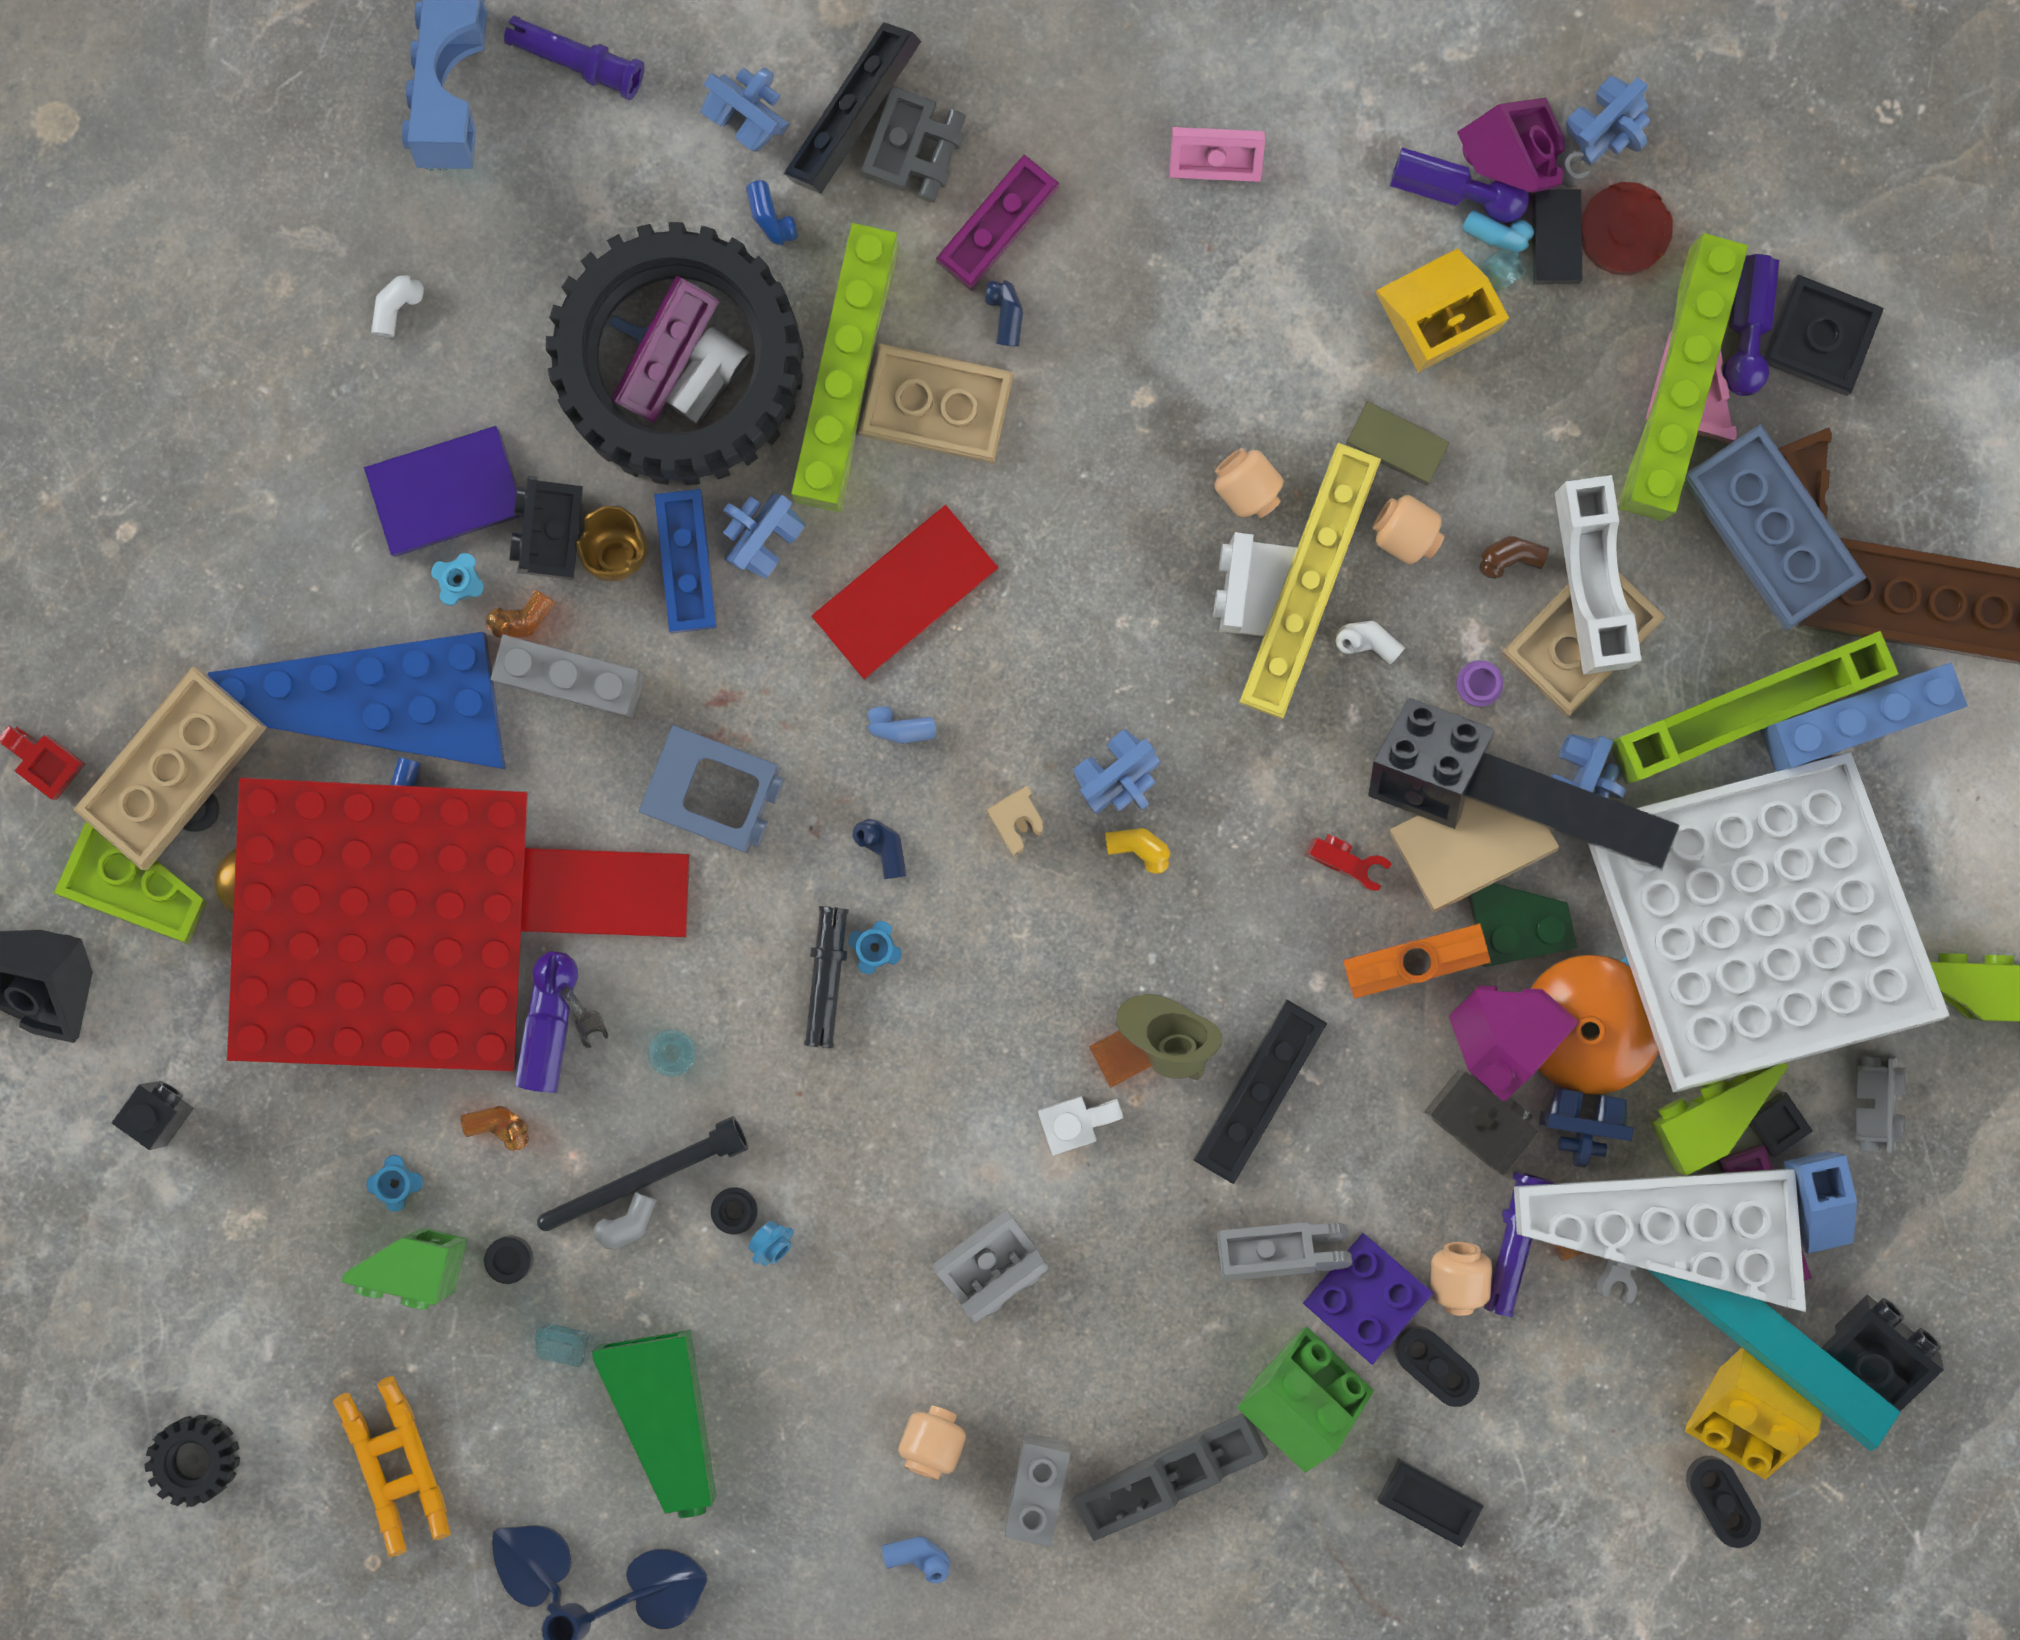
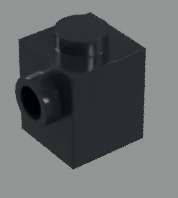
M163 1081L144 1083L137 1086L111 1123L146 1149L153 1150L166 1147L194 1108L183 1101V1095L168 1083Z

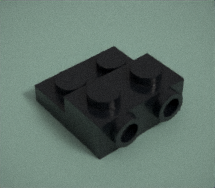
M1867 1294L1835 1325L1836 1334L1822 1349L1896 1409L1902 1411L1944 1371L1941 1354L1938 1352L1941 1346L1925 1329L1919 1328L1916 1332H1913L1901 1322L1904 1319L1902 1312L1891 1301L1882 1298L1879 1302H1876Z

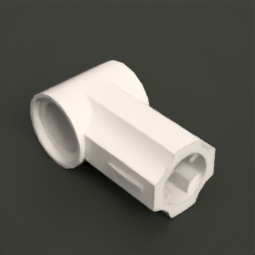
M712 326L696 344L690 357V365L673 387L665 403L681 416L698 426L726 386L731 387L742 375L750 362L752 353Z

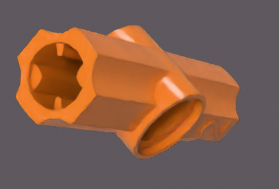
M1480 923L1422 939L1409 940L1403 944L1343 959L1354 999L1412 983H1423L1431 978L1491 963ZM1413 948H1420L1429 954L1430 964L1425 972L1413 974L1405 969L1403 958L1407 951Z

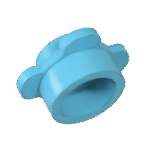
M462 553L458 556L457 560L448 563L439 561L433 565L431 574L439 582L441 588L439 598L444 604L453 606L457 604L458 600L479 597L483 593L484 583L479 579L478 573L474 569L476 560L472 555ZM456 575L462 577V581L459 584L454 582Z

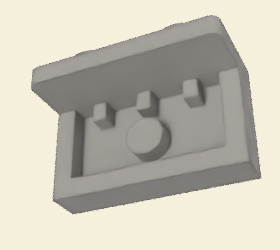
M1008 1209L932 1264L936 1274L960 1302L972 1323H977L982 1318L997 1312L1006 1300L1021 1289L1032 1286L1040 1278L1041 1274L1049 1268L1037 1246Z

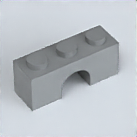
M502 635L490 680L510 688L541 696L563 699L590 709L634 720L646 675L637 669Z

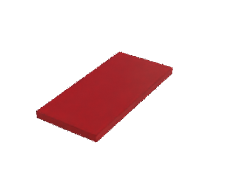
M945 504L812 614L811 617L865 680L997 571L999 567Z
M526 848L522 932L686 937L690 854Z

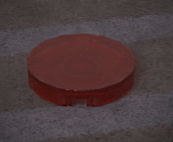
M1618 182L1598 192L1587 203L1582 214V247L1587 257L1598 268L1613 275H1634L1648 270L1665 254L1672 239L1673 219L1670 210L1668 209L1667 211L1665 204L1661 201V196L1655 190L1637 182Z

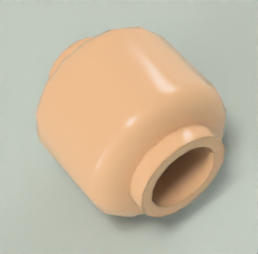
M1240 448L1229 455L1215 470L1218 477L1214 488L1238 517L1244 518L1256 514L1259 518H1262L1279 505L1281 500L1277 495L1283 486V478L1259 450L1246 452L1244 448Z
M1404 495L1398 500L1390 498L1381 509L1372 526V529L1377 532V545L1405 564H1414L1423 556L1431 559L1440 548L1445 537L1439 532L1442 523L1440 514L1410 495Z
M1468 1242L1447 1243L1444 1245L1443 1250L1433 1255L1431 1260L1430 1291L1434 1293L1431 1297L1436 1303L1444 1306L1446 1312L1452 1315L1466 1316L1472 1314L1474 1309L1484 1306L1490 1300L1491 1260L1475 1244Z
M931 1405L929 1413L915 1412L911 1414L898 1446L899 1455L906 1460L904 1464L905 1469L938 1481L941 1474L947 1475L954 1472L967 1437L963 1428L955 1424L957 1418L955 1413Z

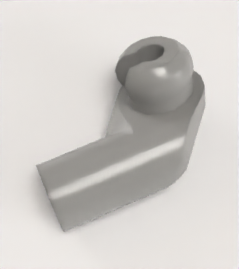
M635 1191L626 1216L616 1220L602 1219L596 1224L594 1228L596 1241L601 1243L606 1249L616 1250L641 1239L646 1231L657 1198Z

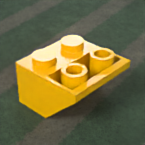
M1458 248L1383 286L1375 292L1418 373L1498 332L1509 319L1488 277Z
M1741 1348L1719 1368L1686 1424L1685 1432L1766 1480L1818 1436L1823 1413L1745 1349Z

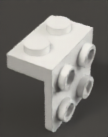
M1238 532L1234 533L1230 544H1222L1219 571L1226 572L1224 590L1216 591L1213 613L1214 618H1221L1219 632L1264 637L1297 547L1253 542L1254 534Z

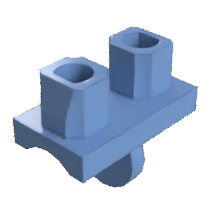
M764 67L756 75H753L747 69L742 68L737 74L736 79L747 87L746 89H743L724 74L718 77L711 73L704 83V86L710 89V92L700 111L703 115L719 126H725L734 111H739L747 119L735 138L752 151H760L773 135H783L790 123L760 101L764 99L774 106L781 97L779 93L770 87L774 79L773 72Z
M1611 75L1596 93L1597 103L1605 108L1598 116L1583 106L1576 109L1566 121L1567 133L1579 144L1580 152L1584 154L1581 159L1591 166L1608 149L1614 154H1619L1625 147L1639 152L1647 145L1648 141L1643 129L1650 123V119L1644 114L1648 110V103L1643 93L1648 90V85L1637 77L1629 85Z
M772 493L754 519L751 517L761 504L750 496L741 509L728 503L723 511L733 520L723 534L734 541L743 528L746 530L724 559L738 569L744 570L746 568L748 571L767 578L778 564L780 558L765 548L763 543L773 531L787 543L791 544L796 540L806 524L790 509L793 503L782 494L779 496L776 493Z
M1125 729L1113 737L1107 745L1112 754L1117 758L1115 763L1106 770H1103L1097 761L1091 757L1085 759L1073 770L1082 788L1080 789L1082 796L1096 815L1111 803L1119 812L1132 801L1140 810H1144L1149 806L1147 799L1142 793L1155 784L1149 773L1158 767L1161 762L1154 753L1155 749L1146 738L1140 742L1139 739Z
M1574 734L1566 736L1558 758L1579 766L1573 781L1556 774H1551L1550 777L1590 792L1596 790V794L1606 798L1611 796L1623 799L1626 791L1624 787L1615 783L1621 769L1619 766L1608 763L1602 777H1599L1614 741L1603 736L1592 739Z

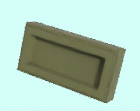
M1367 401L1345 445L1381 459L1380 463L1427 486L1450 442Z

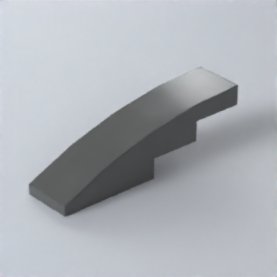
M1241 1413L1116 1473L1074 1496L1073 1501L1093 1541H1096L1175 1507L1179 1500L1219 1484L1224 1476L1264 1460L1268 1455V1451L1255 1425Z

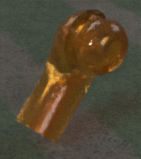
M536 589L523 609L503 611L501 608H495L491 610L486 617L487 628L492 631L495 637L501 639L502 635L514 638L529 637L535 633L555 601Z
M495 1106L461 1115V1125L466 1137L491 1132L497 1138L504 1141L505 1147L512 1151L523 1149L529 1142L528 1126L524 1119L507 1107Z

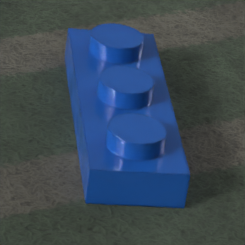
M701 489L654 494L669 632L674 634L717 629Z

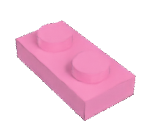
M1172 127L1169 178L1261 182L1265 131Z

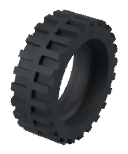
M669 222V231L655 233L651 224L637 227L639 237L623 242L620 235L617 234L606 240L611 250L598 259L590 252L581 260L586 270L577 280L571 276L567 277L561 287L567 295L562 307L553 304L549 318L555 325L553 336H546V351L552 360V368H548V374L551 384L557 390L559 396L557 401L576 430L601 457L608 462L612 461L619 465L625 473L634 477H638L639 474L650 477L654 483L665 485L669 484V479L683 480L687 486L700 484V477L715 474L719 480L730 476L729 468L742 461L747 466L758 459L755 452L766 442L771 446L780 436L778 431L780 424L784 418L791 419L796 408L793 400L796 390H801L802 388L801 359L804 358L798 324L787 294L780 281L777 282L772 276L769 266L759 256L756 259L747 253L745 245L733 237L729 242L720 239L713 228L702 225L700 232L695 233L687 231L683 222ZM676 276H679L683 279L696 280L715 287L727 295L740 308L752 330L755 344V364L746 392L726 416L699 430L668 433L642 426L621 412L613 403L604 387L599 370L598 356L600 339L607 320L627 297L647 285L667 279H675Z

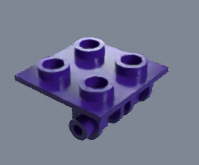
M1362 1233L1347 1250L1352 1257L1351 1266L1330 1271L1303 1304L1373 1365L1434 1293L1368 1236Z

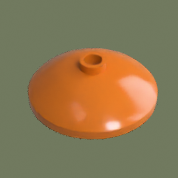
M1603 955L1574 956L1548 968L1530 988L1543 989L1579 1021L1538 1069L1545 1077L1558 1086L1568 1090L1583 1092V1094L1614 1092L1638 1080L1655 1061L1659 1050L1630 965ZM1587 1022L1596 1023L1600 1028V1033L1596 1037H1587L1582 1032V1026Z

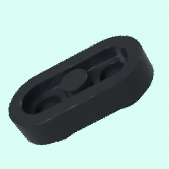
M1412 1326L1400 1333L1394 1347L1398 1363L1441 1402L1448 1406L1461 1407L1469 1404L1476 1397L1480 1386L1476 1370L1433 1331L1423 1326ZM1418 1341L1425 1344L1424 1354L1420 1357H1412L1410 1355L1411 1345ZM1453 1372L1459 1373L1461 1376L1460 1384L1455 1388H1448L1445 1384L1446 1377Z
M1703 1456L1692 1462L1686 1473V1485L1713 1534L1724 1544L1733 1548H1743L1752 1544L1760 1534L1761 1519L1733 1468L1715 1456ZM1708 1472H1715V1483L1709 1487L1703 1486V1476ZM1732 1513H1738L1739 1523L1735 1527L1728 1528L1726 1526L1727 1517Z

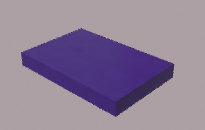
M497 426L364 467L390 554L393 557L523 517V515L514 514L517 484L500 430Z

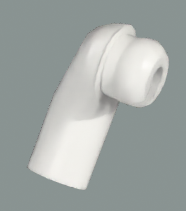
M409 275L397 276L378 293L375 300L371 334L384 338H394L398 309L405 302L414 305L422 300L424 286L419 280H411Z
M1375 621L1348 623L1336 633L1335 643L1340 652L1353 654L1373 650L1389 665L1405 649L1401 643Z

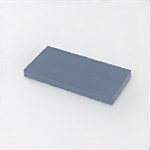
M1762 424L1686 474L1685 486L1785 631L1867 578Z

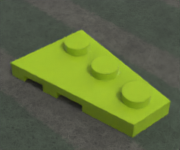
M85 822L54 891V894L187 945H189L207 905L206 900L157 860L148 870H141L88 822Z

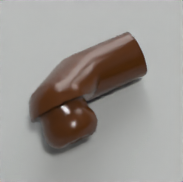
M1514 536L1505 537L1486 547L1481 555L1483 560L1479 566L1480 571L1486 577L1497 579L1503 576L1504 568L1516 562L1542 569L1549 547Z

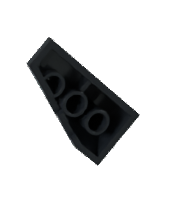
M44 930L0 931V1011L20 1019L19 1028L32 1034L75 1043L80 1035L93 974L82 939Z

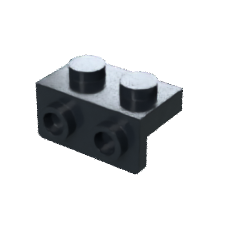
M535 476L527 477L526 487L517 486L514 514L523 515L521 534L512 533L509 560L518 561V574L574 579L577 552L576 541L578 540L583 486L538 481Z

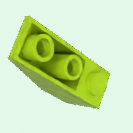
M1787 1063L1744 1073L1729 1081L1722 1079L1707 1083L1700 1088L1701 1096L1687 1103L1684 1098H1681L1660 1108L1658 1111L1661 1116L1649 1123L1675 1172L1688 1176L1728 1155L1787 1070Z

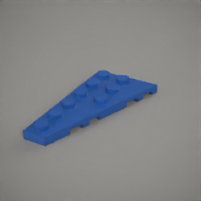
M485 632L208 672V676L269 729L506 770L494 682L490 680L492 668L487 634Z

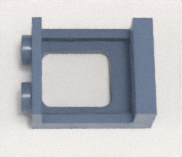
M672 725L639 812L748 853L751 845L759 847L763 839L768 821L761 818L767 803H776L785 778L778 776L781 767L775 763ZM711 759L753 775L758 779L759 787L742 827L732 828L692 813L685 808L684 800L701 760Z

